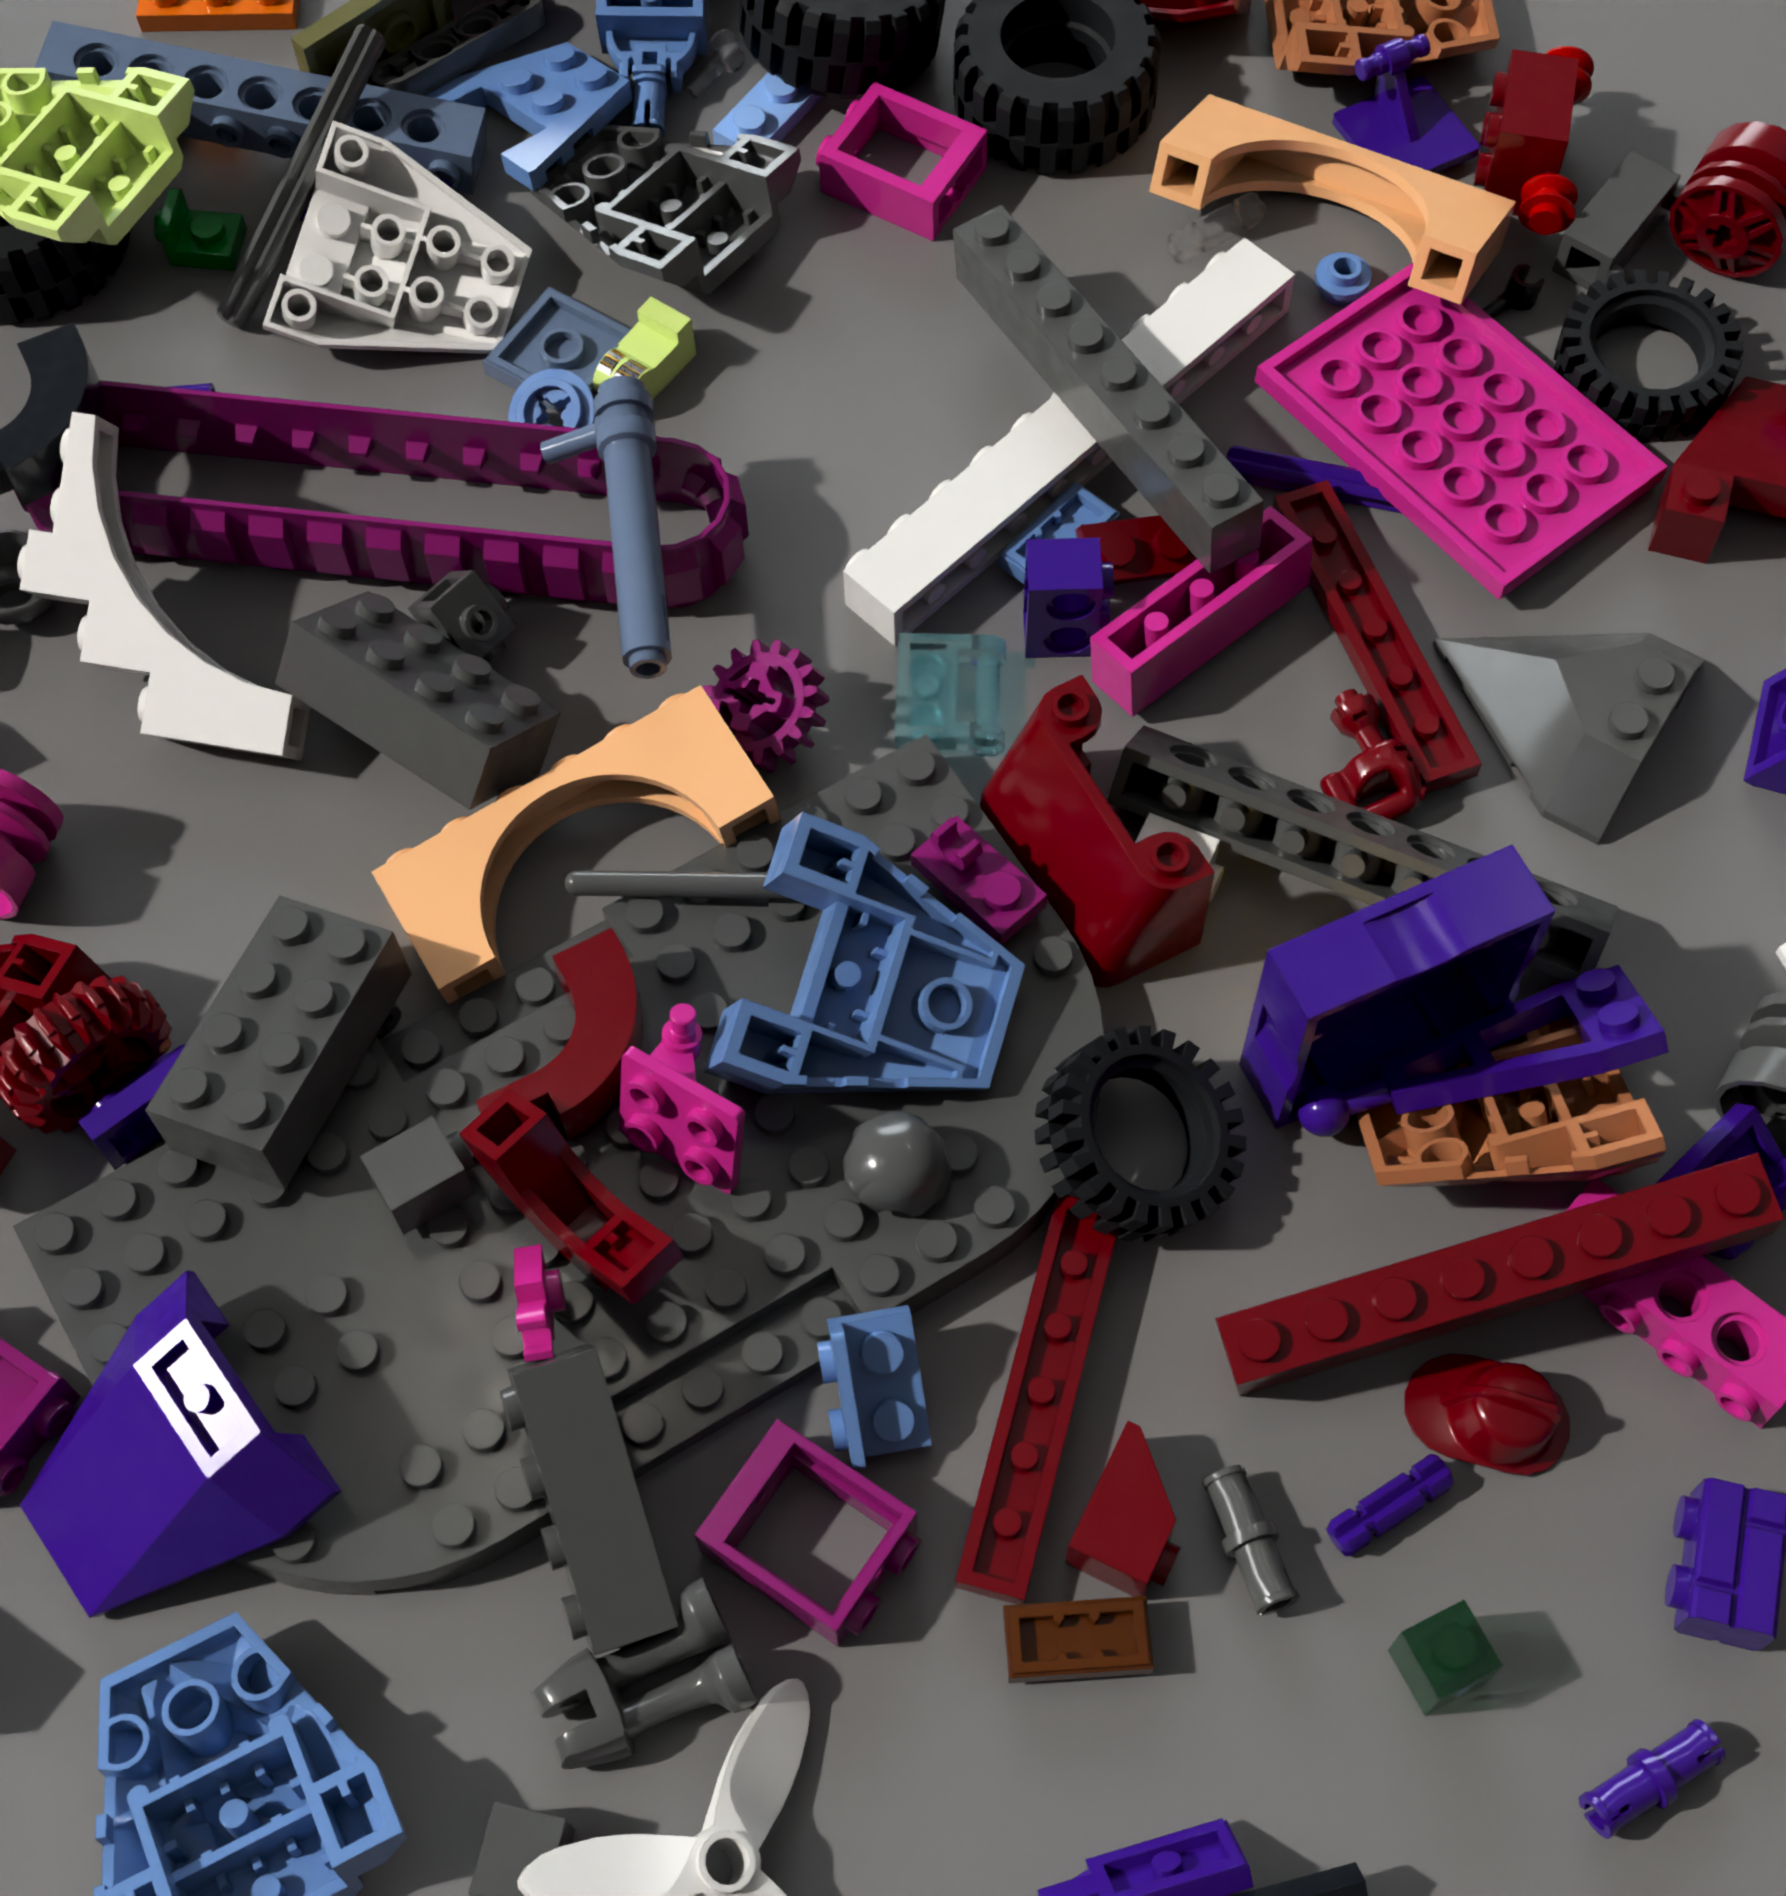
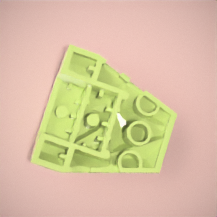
M78 67L76 71L78 80H51L46 68H0V216L16 229L60 242L87 243L91 241L117 245L182 170L184 156L177 138L188 127L195 91L190 79L146 67H128L125 72L126 77L123 80H100L95 67Z

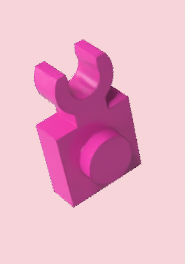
M542 1244L515 1248L514 1288L518 1302L516 1323L518 1332H522L524 1361L531 1362L553 1358V1340H555L554 1312L566 1310L560 1270H547Z

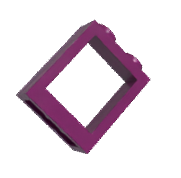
M776 1419L694 1534L699 1551L837 1647H839L849 1631L856 1636H859L864 1631L881 1603V1599L874 1595L889 1571L896 1576H900L921 1544V1540L914 1536L918 1530L917 1512L778 1419ZM793 1468L887 1530V1533L833 1612L737 1548Z

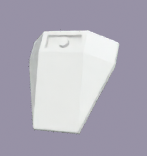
M333 120L315 170V190L286 275L281 273L279 275L262 326L267 331L316 348L490 354L505 336L529 263L532 248L388 140Z

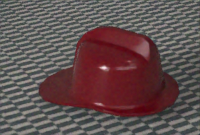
M1447 1354L1428 1360L1415 1371L1404 1393V1413L1412 1432L1429 1449L1451 1459L1491 1468L1507 1474L1528 1476L1545 1471L1562 1457L1570 1439V1417L1562 1397L1540 1372L1525 1364L1502 1363L1473 1355Z

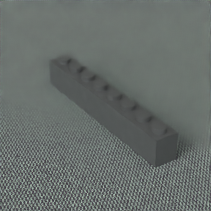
M1000 205L953 228L957 279L1209 574L1260 548L1264 500L1007 210Z

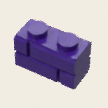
M1704 1478L1690 1493V1497L1682 1495L1677 1504L1673 1534L1676 1538L1684 1539L1682 1565L1673 1564L1669 1571L1665 1588V1605L1676 1609L1674 1630L1677 1633L1709 1641L1717 1640L1722 1644L1746 1650L1761 1651L1777 1637L1786 1551V1495L1759 1488L1749 1489L1745 1488L1742 1484L1721 1479Z

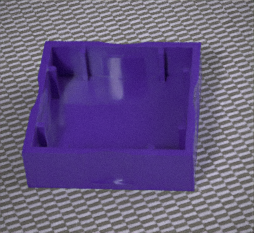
M1513 844L1268 949L1239 1065L1276 1129L1299 1119L1298 1103L1302 1095L1309 1088L1320 1084H1328L1343 1091L1380 1079L1379 1065L1514 1004L1520 990L1521 976L1527 965L1536 955L1554 916L1555 909Z

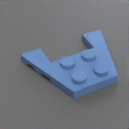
M568 42L461 75L426 95L477 107L488 105L531 133L532 137L501 153L505 173L533 192L541 188L548 181L545 171L556 161L557 164L564 166L575 155L573 145L586 132L588 135L595 136L633 100L630 80Z

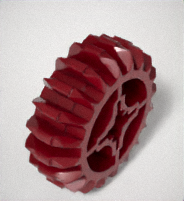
M102 975L95 978L89 986L79 981L75 983L70 992L63 995L54 993L52 1001L42 1008L34 1007V1015L28 1021L16 1024L13 1027L16 1034L15 1037L4 1041L0 1046L2 1056H0V1097L16 1118L20 1121L23 1120L29 1129L39 1128L44 1134L54 1132L58 1128L64 1133L72 1131L79 1124L78 1119L82 1114L93 1108L104 1096L115 1092L137 1075L149 1069L155 1060L168 1051L172 1045L168 1037L172 1027L166 1020V1014L160 1008L157 1000L147 989L144 990L137 981L130 982L123 975L111 980Z

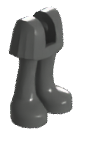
M703 1577L688 1584L681 1590L679 1614L676 1618L678 1627L647 1637L600 1658H596L586 1648L562 1664L531 1693L542 1718L563 1714L588 1701H591L597 1717L567 1731L553 1742V1747L562 1769L588 1767L635 1754L634 1737L658 1724L695 1709L720 1705L736 1713L745 1711L758 1704L755 1692L733 1644L716 1651L697 1668L626 1702L621 1697L619 1691L669 1666L690 1657L710 1652L732 1641Z

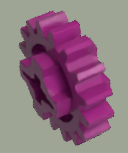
M758 639L753 640L750 655H744L737 648L731 650L733 664L728 669L717 664L713 667L715 675L719 678L717 685H708L702 688L754 767L757 765L767 773H773L776 767V758L780 757L793 765L797 762L794 751L797 745L801 744L810 749L815 745L813 739L807 733L811 726H825L826 720L816 713V707L828 703L829 695L817 687L825 679L823 673L812 666L813 660L799 649H791L784 642L775 639L770 648Z

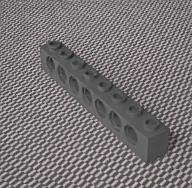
M1145 725L1125 745L1107 798L1108 803L1147 818L1150 812L1220 839V847L1369 905L1485 856ZM1532 874L1554 907L1555 913L1536 955L1527 966L1564 981L1575 979L1580 974L1595 969L1610 936L1618 906Z

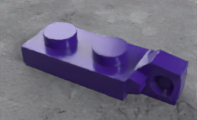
M1221 1818L1085 1859L1086 1871L1071 1880L1044 1887L1037 1891L1038 1896H1226L1253 1888L1254 1886L1250 1866L1227 1820L1224 1821Z

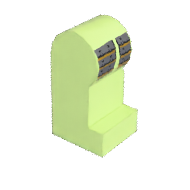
M650 296L637 311L638 323L618 343V347L607 352L599 362L593 377L595 392L598 393L600 384L606 379L615 376H631L643 382L645 390L649 392L653 400L697 355L692 319Z

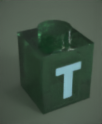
M1465 1600L1402 1631L1388 1649L1424 1716L1487 1684L1503 1667Z

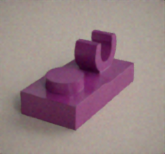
M957 815L946 820L930 834V838L911 853V865L1000 945L1008 941L1046 907L1047 894L1004 855L998 853Z

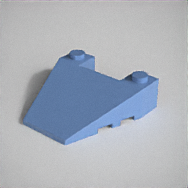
M802 811L781 829L763 888L822 910L790 1015L745 998H741L725 1008L722 1012L703 1072L763 1094L986 1090L990 1088L1025 964L961 912L956 915L928 893L929 887L913 874L907 876L879 853L881 848L865 835Z

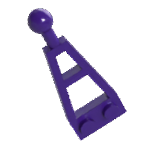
M1619 964L1606 969H1591L1580 974L1575 979L1549 987L1379 1065L1380 1079L1343 1091L1328 1084H1320L1309 1088L1299 1100L1298 1118L1302 1126L1309 1133L1319 1137H1330L1338 1134L1346 1127L1350 1116L1392 1103L1398 1115L1603 1074L1668 1053L1665 1030ZM1565 1016L1568 1017L1584 1042L1495 1061L1490 1053V1050ZM1465 1061L1469 1066L1461 1069L1443 1072Z

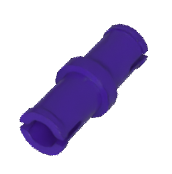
M1694 1719L1686 1728L1653 1750L1638 1749L1627 1758L1626 1768L1590 1792L1586 1791L1579 1796L1580 1808L1584 1810L1591 1806L1594 1808L1584 1814L1585 1818L1599 1835L1609 1839L1619 1829L1653 1806L1665 1809L1678 1799V1790L1714 1765L1724 1762L1726 1753L1723 1748L1718 1747L1713 1751L1710 1750L1713 1746L1721 1743L1720 1739L1705 1722L1700 1719Z

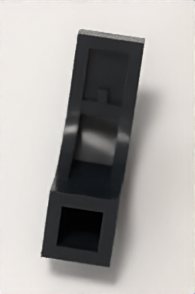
M74 322L17 343L30 373L31 391L22 411L9 424L0 429V495L15 489L23 506L42 498L60 486L64 464L60 456V442L64 431L70 427L72 412L92 414L102 419L104 418L103 389Z

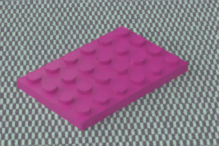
M1411 263L1257 366L1254 382L1349 467L1360 471L1368 484L1378 488L1387 501L1500 600L1661 482L1668 466L1468 297L1460 305L1407 286L1413 269V263Z

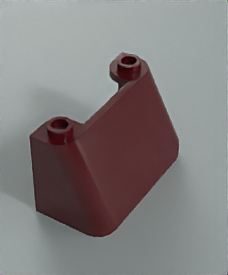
M1079 675L1054 687L1043 696L981 793L980 808L1036 885L1047 894V900L1060 916L1079 946L1092 975L1094 985L1096 987H1110L1118 985L1201 943L1215 872L1200 849L1188 837L1179 833L1161 832L1137 843L1133 841L1090 776L1091 762L1082 750V745L1095 736L1100 728L1102 707L1098 697L1084 676Z

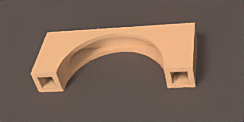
M1211 94L1205 97L1160 141L1149 190L1150 193L1197 210H1201L1205 205L1221 197L1249 191L1293 192L1340 203L1378 221L1402 241L1409 251L1413 262V269L1407 286L1460 305L1499 254L1516 204L1514 200Z
M701 685L687 693H679L667 698L654 712L632 724H623L614 728L601 742L578 755L573 754L561 758L551 767L550 771L525 785H518L505 790L497 797L495 802L469 817L463 816L452 820L443 827L439 834L414 848H405L394 853L384 865L372 871L383 894L435 985L448 1004L506 975L496 941V914L502 888L513 865L523 851L539 835L560 820L588 808L605 804H649L684 815L707 830L720 844L723 843L725 847H728L737 842L735 836L767 820L771 825L781 819L773 794Z

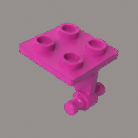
M680 1003L671 1008L669 1021L662 1028L661 1042L650 1055L634 1046H630L622 1056L619 1130L635 1147L645 1152H655L678 1165L693 1181L701 1185H712L722 1192L730 1194L737 1186L739 1180L745 1111L738 1105L697 1083L694 1061L701 1053L702 1030L696 1022L697 1012L695 1008L689 1004Z

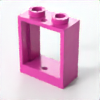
M873 82L860 100L855 99L850 104L842 124L833 135H827L818 148L816 165L820 171L821 192L934 241L987 169L988 130L877 82ZM878 129L942 156L921 186L856 158Z

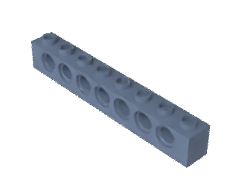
M52 21L34 67L46 68L51 80H78L76 75L78 67H95L100 80H123L126 77L125 72L128 67H146L188 78L195 91L189 125L179 136L218 143L226 147H238L263 152L281 158H292L331 79L329 76L58 21ZM366 84L346 125L388 140L437 178L449 182L455 191L473 195L486 149V108Z

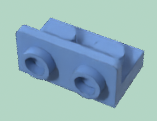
M904 1305L827 1319L830 1340L817 1342L823 1384L837 1382L841 1408L828 1410L834 1451L848 1450L852 1469L857 1470L866 1468L865 1457L932 1446L909 1306Z

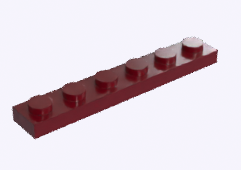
M1325 480L1275 496L1272 507L1313 539L1310 585L1367 693L1372 694L1380 711V717L1392 739L1396 738L1402 742L1419 769L1422 785L1426 787V793L1478 776L1482 765L1479 757L1329 481Z
M1067 1195L1060 1199L1058 1196L1056 1197L955 1580V1588L1016 1605L1025 1603L1119 1230L1117 1228L1104 1235L1092 1229L1098 1214L1093 1213L1082 1220L1078 1219L1070 1209L1079 1198Z

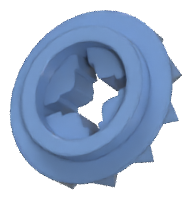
M546 369L531 375L518 387L512 397L508 412V421L543 425L549 419L548 413L545 411L547 407L543 403L546 400L559 409L567 407L561 413V418L564 421L562 425L564 427L582 428L594 422V399L591 388L576 374L564 369Z

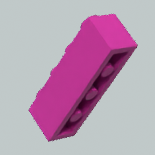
M1269 506L1263 511L1260 548L1212 574H1209L1196 559L1090 637L1092 682L1128 714L1134 717L1310 586L1313 539L1276 509Z

